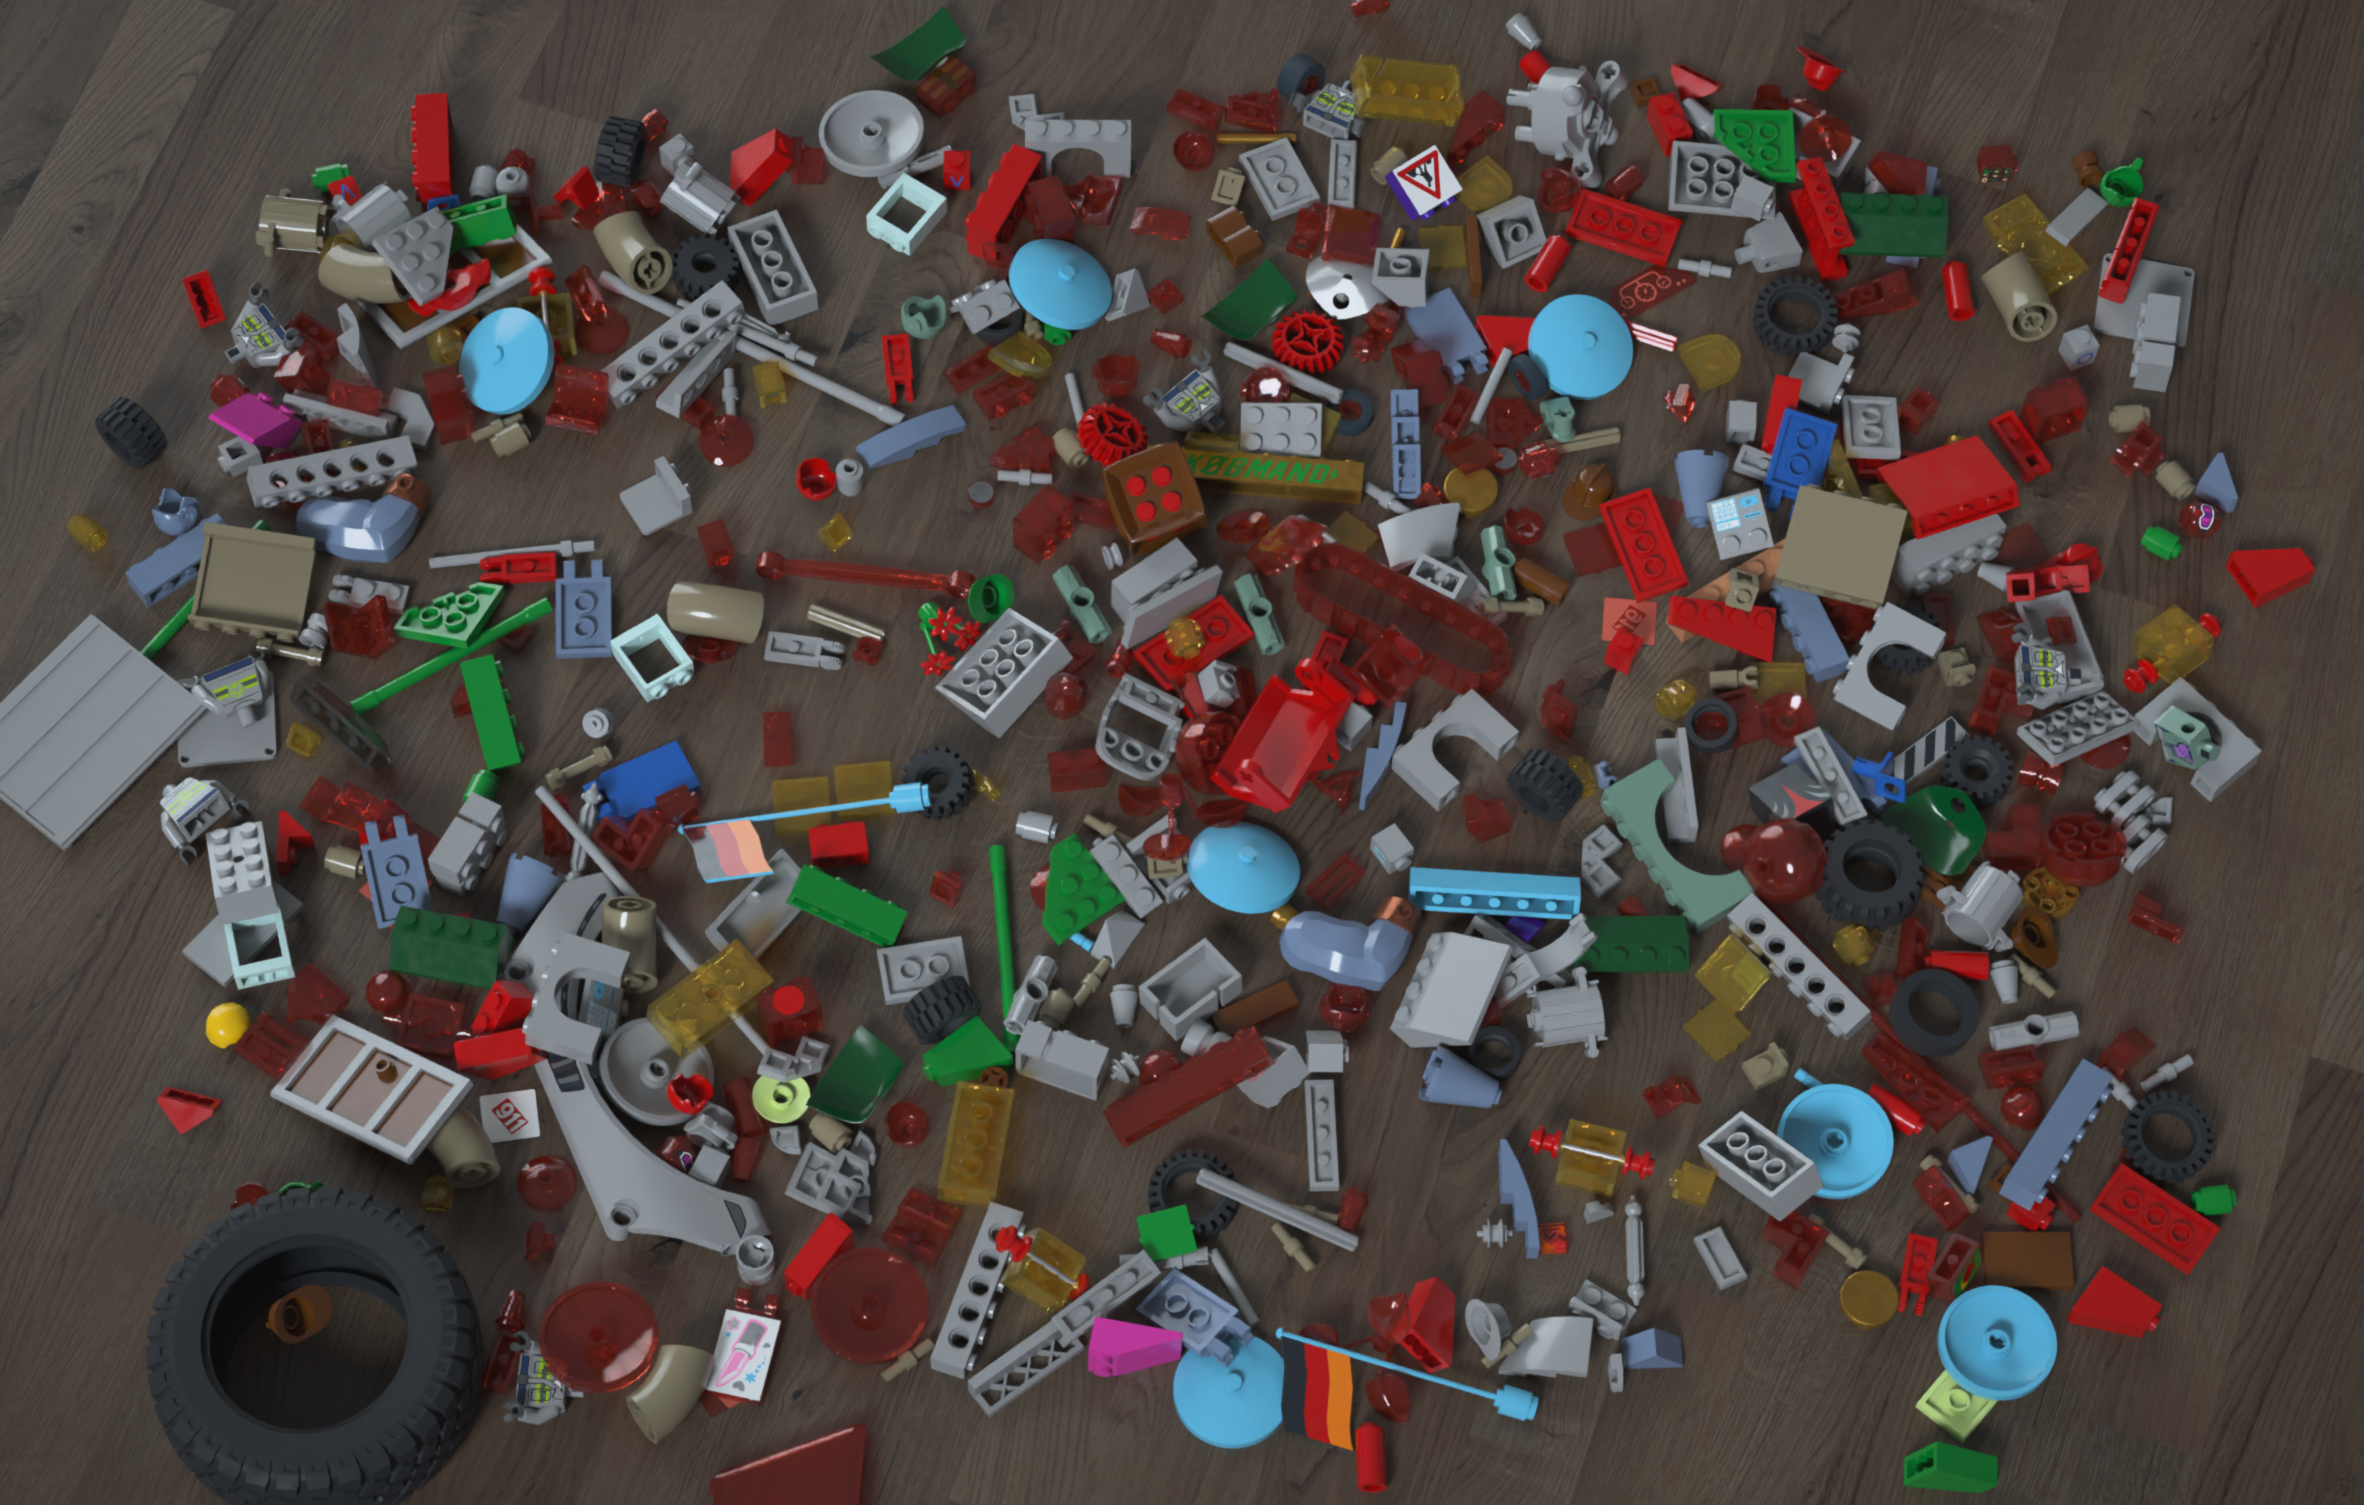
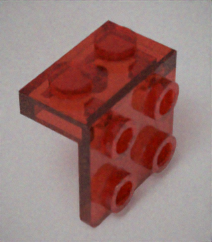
M559 363L555 369L554 401L546 414L545 424L559 429H570L584 434L598 435L607 419L609 375L597 370Z
M376 595L361 608L327 602L323 605L330 643L334 651L377 660L397 644L386 596Z

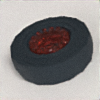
M1520 354L1508 362L1510 378L1522 396L1527 400L1534 401L1546 394L1547 385L1544 376L1529 356Z
M1346 389L1343 390L1344 395L1340 403L1327 402L1325 415L1328 425L1333 431L1345 436H1355L1369 428L1373 420L1374 409L1371 400L1366 394L1358 390ZM1349 409L1354 410V414H1352L1351 416L1347 417V415H1345V413L1348 412Z

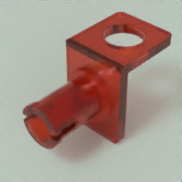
M533 193L507 195L510 202L515 200L521 201L519 205L511 207L514 213L527 211L533 236H537L539 222L562 220L560 203L537 206Z
M1313 203L1310 209L1303 207L1299 209L1295 231L1286 246V252L1306 259L1311 258L1319 244L1326 209L1322 204ZM1304 243L1309 248L1300 250L1295 247V244Z
M983 243L982 251L986 266L996 267L999 281L1005 280L1007 282L1009 279V268L1014 258L1011 244ZM997 250L1001 252L998 261L991 257L990 251Z
M1395 302L1390 303L1387 308L1377 303L1363 318V322L1369 324L1368 333L1387 343H1391L1398 320L1403 316L1404 307L1398 306Z
M1673 1075L1657 1087L1649 1085V1088L1646 1087L1643 1091V1098L1649 1104L1656 1119L1662 1118L1683 1103L1696 1105L1701 1103V1099L1691 1079L1687 1077ZM1684 1085L1689 1089L1691 1095L1685 1090Z

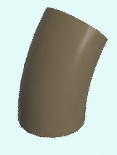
M628 211L613 215L600 222L594 228L593 233L605 257L627 285L641 294H653L660 291L667 284L673 269L672 258L667 250L662 248L651 236L639 212Z
M343 243L328 251L319 266L318 278L321 285L344 298L365 303H397L409 299L410 293L379 253L367 252L351 244Z
M2023 251L2017 252L2003 260L1980 277L1996 303L2011 336L2019 341H2037L2047 336L2054 329L2057 323L2056 310L2041 280Z
M679 581L673 586L667 602L668 623L675 633L751 644L758 636L763 619L764 598L762 593L738 588Z
M634 896L609 898L603 901L602 944L630 952V964L621 986L624 989V995L645 993L655 988L658 984L656 957L657 904L652 900Z
M459 1103L427 1144L426 1148L439 1162L449 1185L461 1189L475 1188L494 1180L499 1175L501 1169L488 1135L475 1117Z
M663 1345L659 1348L656 1361L648 1376L632 1393L626 1396V1402L633 1418L651 1442L657 1444L670 1435L694 1409L711 1376L715 1361L712 1354L684 1345Z

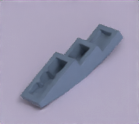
M1418 389L1390 390L1393 495L1397 499H1421Z
M950 405L925 413L885 430L857 445L856 451L868 469L912 458L916 450L939 444L941 437L963 432L967 424L956 408Z
M1396 701L1393 726L1381 724L1378 749L1367 747L1359 803L1360 810H1365L1392 765L1394 751L1399 745L1407 703Z
M1500 1139L1498 1148L1500 1204H1512L1513 1231H1525L1526 1258H1538L1540 1242L1537 1217L1531 1193L1521 1166L1506 1139Z

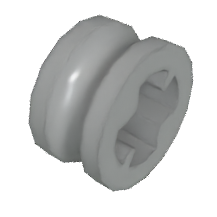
M1112 543L1109 548L1107 546L1102 547V555L1109 570L1113 569L1114 565L1123 566V559L1116 543Z

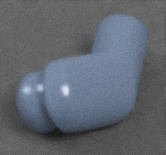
M1600 761L1598 765L1595 764L1592 768L1595 781L1602 790L1619 782L1617 777L1608 776L1612 768L1607 767L1609 763L1606 761Z

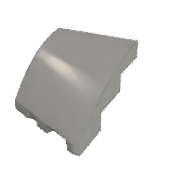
M345 303L337 309L343 334L337 338L339 350L356 368L360 384L376 400L381 396L378 374L356 317L351 308Z
M1459 502L1434 505L1402 514L1378 524L1390 568L1397 572L1415 563L1421 552L1442 563L1451 560L1455 548L1454 541L1458 533L1456 525L1458 515L1462 513V505Z
M809 1142L804 1148L784 1194L825 1213L830 1214L832 1212L842 1219L869 1225L872 1220V1215L869 1214L868 1198L870 1197V1185L867 1181L869 1176L868 1161L844 1148L836 1155H833Z
M1567 1316L1532 1320L1529 1326L1534 1332L1516 1346L1517 1350L1505 1358L1498 1370V1374L1518 1377L1533 1374L1556 1378V1374L1586 1378L1593 1318Z

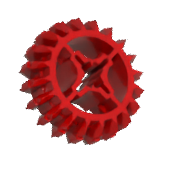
M1305 308L1302 314L1293 311L1291 317L1285 315L1283 322H1278L1276 331L1273 333L1272 349L1275 352L1274 356L1276 360H1280V363L1302 373H1309L1311 377L1314 376V372H1318L1322 376L1325 369L1331 371L1333 364H1338L1340 356L1343 354L1344 337L1341 334L1340 326H1335L1334 318L1327 320L1326 312L1319 316L1316 309L1312 314L1307 313ZM1298 334V336L1293 338V341L1287 342L1292 335ZM1329 344L1323 352H1318L1324 345Z
M1104 402L1099 406L1095 404L1083 414L1077 427V438L1081 441L1079 446L1086 448L1085 455H1091L1093 462L1096 460L1101 462L1102 467L1105 465L1110 466L1119 460L1147 450L1149 436L1145 433L1146 427L1139 425L1140 419H1135L1132 416V412L1124 411L1123 406L1116 408L1114 403L1109 406Z

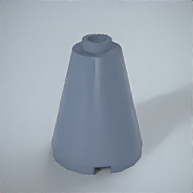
M1704 450L1680 452L1675 457L1674 463L1685 518L1687 522L1691 523L1692 527L1705 528L1711 523L1706 502L1720 498L1729 466V457L1713 451V456L1704 455Z
M512 853L508 861L496 919L497 923L507 925L513 936H515L516 932L522 933L563 879L561 873L557 877L551 874L552 867L523 855L522 860L516 859L517 853Z
M1439 1045L1437 1046V1051L1433 1050L1422 1079H1425L1426 1088L1420 1087L1419 1099L1425 1102L1490 1108L1492 1104L1497 1105L1502 1094V1088H1499V1081Z

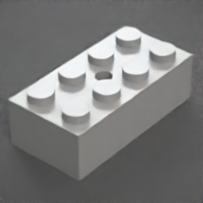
M777 210L727 227L729 244L731 243L734 246V252H737L739 266L768 325L774 326L818 310L817 291Z
M1994 514L1919 540L1914 538L1898 547L1891 577L1907 599L1914 595L1921 596L1930 587L1938 583L1940 585L1945 584L1954 575L1960 572L1967 573L1976 564L1994 559L1999 553L1998 551L2007 526L1998 514Z
M262 821L247 822L241 826L227 829L220 828L206 833L214 897L221 924L225 925L279 913L269 847Z
M1740 1111L1698 1145L1707 1169L1778 1221L1783 1220L1824 1187L1813 1161L1743 1111Z

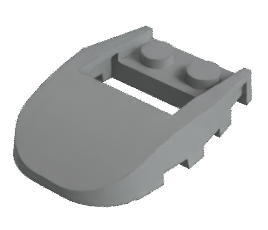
M1125 673L1101 715L1095 744L1097 754L1110 766L1132 777L1145 781L1154 780L1165 770L1171 755L1177 749L1179 743L1177 737L1182 724V719L1178 718V715L1185 702ZM1119 702L1167 725L1158 750L1109 727Z

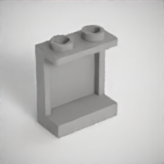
M1170 813L1126 844L1127 854L1152 887L1168 904L1175 899H1183L1189 893L1190 888L1194 886L1188 873L1187 864H1182L1183 876L1149 879L1146 850L1174 847L1173 838L1179 837L1180 847H1186L1188 859L1191 844L1177 829V820Z

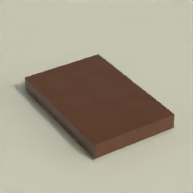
M1982 1232L1985 1286H2005L2016 1290L2074 1289L2070 1232Z

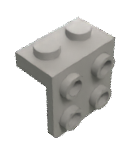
M992 279L975 287V294L971 291L952 300L953 306L947 310L949 314L960 311L971 333L975 334L1020 307L1006 281L996 282L995 279Z
M1807 352L1800 353L1788 376L1802 379L1798 402L1830 414L1834 404H1839L1845 392V389H1843L1845 383L1850 384L1856 370L1852 368L1854 357L1844 353L1837 366Z
M664 456L654 460L656 475L620 493L621 502L644 535H650L693 513L691 504L693 493L687 483H681L679 480L680 474L673 463L669 464Z

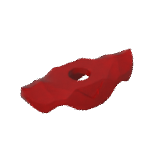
M485 258L474 264H469L462 269L450 270L446 273L444 291L440 297L421 307L412 298L408 300V306L422 316H429L439 309L454 311L466 306L474 298L477 289L490 281L491 266L488 259ZM455 283L457 284L453 289L446 290L447 288L453 286Z

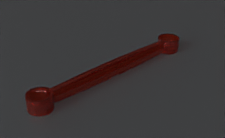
M772 551L759 553L756 565V573L766 579H778L784 574L844 583H863L872 586L947 591L950 596L959 599L968 598L969 590L976 581L973 574L965 571H954L948 576L869 565L785 559L781 554Z

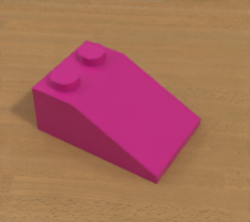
M259 392L258 395L247 393L212 412L209 416V419L251 444L282 449L289 448L302 423L301 419L294 416L296 412L285 405L280 407L272 403L274 399L263 392Z
M1095 1317L1088 1349V1371H1093L1095 1375L1101 1377L1119 1376L1179 1360L1182 1355L1183 1332Z

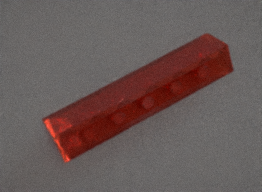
M1255 1026L1243 1028L1234 1035V1038L1225 1043H1216L1204 1055L1188 1059L1181 1068L1163 1073L1159 1080L1151 1085L1138 1087L1133 1092V1095L1128 1098L1115 1100L1103 1113L1117 1140L1126 1148L1275 1064V1061Z

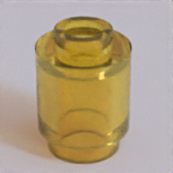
M78 513L67 524L70 536L90 552L102 549L108 541V531L88 515Z
M1581 755L1572 756L1567 759L1566 764L1576 773L1583 785V794L1579 799L1595 794L1598 782L1589 759Z

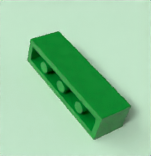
M507 194L441 211L453 226L449 253H455L462 248L470 246H481L488 241L496 239L504 240L517 233V220Z
M493 654L460 662L487 771L496 772L520 766V758L525 757L522 742L515 741L513 731L518 730L514 714L509 715L506 704L511 703L507 687L501 688L499 677L504 676L500 660L494 661Z
M805 864L798 873L786 900V903L884 948L893 945L907 914V911L903 910L895 902L881 900L869 890L855 888L843 878H834L825 874L817 866Z

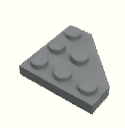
M438 207L375 238L372 243L420 307L440 297L445 286L453 226Z

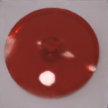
M873 1247L853 1249L834 1258L817 1277L810 1300L812 1324L822 1343L838 1357L861 1365L887 1363L899 1358V1356L910 1350L921 1337L929 1312L927 1289L916 1268L905 1258L892 1251Z
M590 1282L569 1289L552 1302L541 1320L538 1338L542 1360L555 1379L573 1390L600 1394L627 1387L648 1370L657 1353L659 1332L652 1308L637 1292L617 1283Z

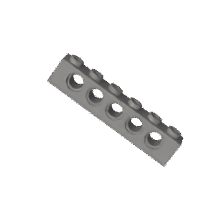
M723 280L597 373L595 378L599 388L618 409L623 405L630 404L644 389L653 387L664 374L673 372L684 359L697 354L700 347L708 341L717 339L728 326L737 324L745 314L742 301ZM713 312L720 313L716 317H709V315ZM691 328H699L695 333H688ZM670 344H678L673 349H667V346ZM648 360H656L652 365L645 364ZM627 376H635L634 379L630 381H624V379Z
M409 435L250 466L246 479L254 506L270 508L278 505L279 502L289 500L290 502H299L306 497L314 495L325 497L334 491L343 490L350 492L358 489L359 486L369 484L370 486H379L386 481L394 480L400 473L414 476L417 461ZM387 460L392 465L384 466L380 463V461ZM360 465L365 468V471H357L353 466ZM327 471H335L339 476L332 477L327 474ZM301 476H308V477H310L313 481H311V482H304L303 480L300 479V477H301ZM281 481L286 486L277 487L273 484V482Z
M1753 893L1749 894L1727 915L1730 923L1728 928L1739 939L1743 936L1750 943L1747 946L1757 958L1763 956L1769 962L1767 967L1777 978L1783 976L1789 982L1787 985L1788 989L1797 998L1802 995L1809 1002L1806 1006L1817 1018L1822 1015L1829 1022L1826 1026L1837 1038L1842 1035L1848 1041L1872 1018L1871 1011ZM1755 924H1763L1766 927L1761 934H1753L1751 928ZM1774 944H1783L1785 946L1784 951L1780 954L1770 952ZM1795 963H1801L1805 966V969L1799 974L1790 972L1791 966ZM1814 983H1822L1825 986L1824 990L1818 994L1809 991ZM1834 1003H1842L1845 1006L1844 1010L1838 1014L1830 1012L1829 1008Z
M990 1202L930 1358L931 1369L964 1380L968 1370H974L978 1355L975 1354L978 1344H984L988 1328L985 1327L987 1319H993L998 1306L995 1298L998 1292L1003 1293L1008 1276L1005 1275L1008 1266L1012 1267L1014 1265V1262L1011 1260L1012 1253L1008 1250L1003 1253L996 1250V1242L993 1239L1003 1227L1007 1228L1010 1225L1017 1228V1236L1023 1238L1028 1225L1024 1223V1212ZM988 1261L998 1264L993 1269H987L983 1266ZM978 1287H984L988 1290L983 1295H977L973 1291ZM968 1313L978 1316L974 1321H967L963 1317ZM959 1339H963L968 1342V1344L962 1348H958L953 1345V1343Z

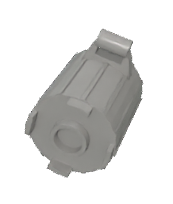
M688 159L686 163L682 162L674 173L676 177L663 192L660 202L705 234L715 235L716 231L725 222L724 219L741 197L735 194L736 191L703 169L700 164Z
M387 181L375 187L352 206L344 201L342 195H335L331 207L338 213L332 217L331 221L336 222L341 236L348 244L367 252L378 253L372 245L375 238L404 224L405 221L417 217H411L404 203L408 200L406 195L401 190H398L396 193L392 191L391 188L387 187Z
M1986 861L1975 870L1961 892L1956 891V888L1950 885L1939 889L1937 897L1946 905L1941 913L1945 917L1946 924L1954 934L1965 942L1977 947H1983V952L1991 950L1993 947L1995 951L2002 952L2013 947L2012 939L2008 938L2002 928L2022 901L2024 893H2022V889L2017 884L2020 878L2012 870L2005 874L2001 870L1988 866L1990 862Z
M1576 967L1572 971L1575 986L1536 991L1526 995L1527 998L1533 997V1009L1526 1016L1528 1028H1533L1540 1042L1534 1043L1535 1047H1548L1584 1041L1585 1056L1588 1058L1598 1056L1599 1050L1596 1047V1041L1608 1040L1607 1037H1604V1010L1601 995L1596 985L1599 981L1587 982L1585 977L1586 969L1584 967Z

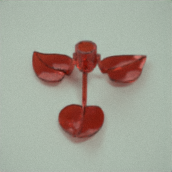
M1176 773L1163 775L1159 780V789L1129 787L1120 784L1118 793L1120 807L1129 816L1145 817L1151 815L1154 809H1161L1164 804L1168 807V835L1155 834L1147 838L1143 843V851L1146 856L1162 861L1180 859L1191 848V842L1187 835H1174L1173 808L1180 806L1184 797L1197 819H1205L1206 826L1215 828H1229L1236 825L1242 819L1249 805V802L1244 800L1209 802L1197 808L1189 795L1188 788H1183L1182 777Z
M1406 1293L1383 1295L1370 1301L1367 1306V1319L1370 1326L1377 1332L1368 1337L1345 1345H1338L1339 1335L1337 1331L1324 1323L1309 1324L1303 1327L1298 1335L1346 1350L1372 1342L1376 1351L1386 1353L1383 1361L1389 1362L1391 1357L1395 1355L1394 1348L1399 1346L1400 1342L1406 1338L1409 1330V1307ZM1380 1366L1377 1371L1378 1379H1372L1366 1385L1367 1398L1374 1410L1383 1417L1392 1421L1406 1422L1409 1420L1410 1408L1408 1387L1395 1374L1389 1373L1383 1376L1386 1367Z

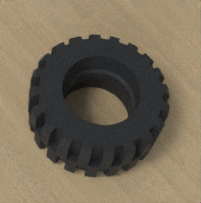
M1868 820L1859 821L1857 826L1849 823L1843 826L1842 832L1840 830L1834 831L1830 835L1829 840H1826L1822 846L1813 877V885L1816 887L1815 895L1818 901L1823 900L1822 909L1827 914L1831 912L1833 914L1832 919L1840 924L1841 921L1847 923L1846 928L1855 930V927L1862 928V932L1863 928H1865L1869 933L1872 932L1873 928H1877L1879 932L1888 930L1889 924L1892 927L1901 924L1903 918H1908L1913 912L1914 906L1917 905L1925 881V863L1922 858H1919L1921 851L1918 846H1912V839L1906 833L1903 836L1899 834V828L1893 825L1888 828L1883 826L1884 822L1875 821V824H1868ZM1859 860L1873 861L1889 871L1895 885L1883 892L1863 891L1848 880L1843 868Z

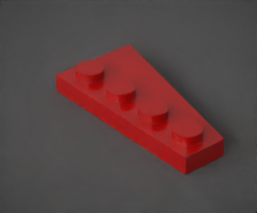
M1680 596L1670 597L1669 625L1694 635L1705 637L1714 643L1722 646L1725 645L1737 650L1739 653L1755 657L1764 663H1772L1776 608L1753 606L1752 610L1748 612L1727 606L1725 602Z

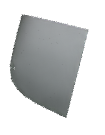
M1335 251L1321 254L1308 263L1306 282L1310 293L1320 306L1335 319H1347L1367 313L1390 299L1372 284L1374 261L1368 258ZM1349 274L1352 276V280H1347L1343 276ZM1342 292L1349 297L1347 308L1338 309L1334 306L1333 297L1335 294Z

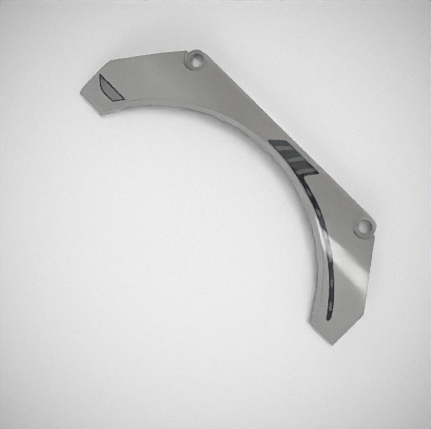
M604 872L576 878L561 885L513 954L512 961L507 964L501 981H520L535 995L536 991H542L544 982H541L544 969L546 965L551 966L554 959L551 956L553 945L556 940L561 941L564 932L593 941L597 940L602 932L603 901L622 896L619 889ZM580 979L565 984L555 998L558 1009L566 1017L577 1021L576 1004ZM531 1008L528 1014L529 1017H532L535 1008ZM547 1051L548 1059L534 1064L605 1233L611 1240L623 1241L628 1238L630 1233L667 1236L718 1251L722 1256L736 1254L737 1245L747 1236L759 1235L771 1241L772 1234L756 1200L723 1191L693 1179L661 1160L634 1138L615 1117L601 1097L586 1063ZM616 1221H621L625 1225H619Z

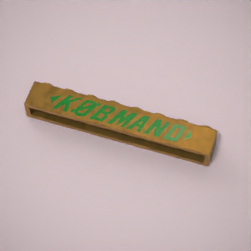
M1158 444V445H1155V446H1153V445H1148L1147 449H1150V448H1153V447H1156V446H1159V445H1162V444ZM1189 446L1181 448L1190 465L1199 491L1361 504L1364 463L1354 460L1337 461L1324 457L1317 459L1303 458L1298 455L1290 457L1276 456L1272 453L1251 454L1246 451L1202 450Z

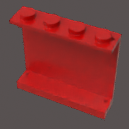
M1978 435L1877 468L1879 490L1883 492L1890 489L1908 511L1912 520L1913 535L1917 540L2019 506L2016 482Z

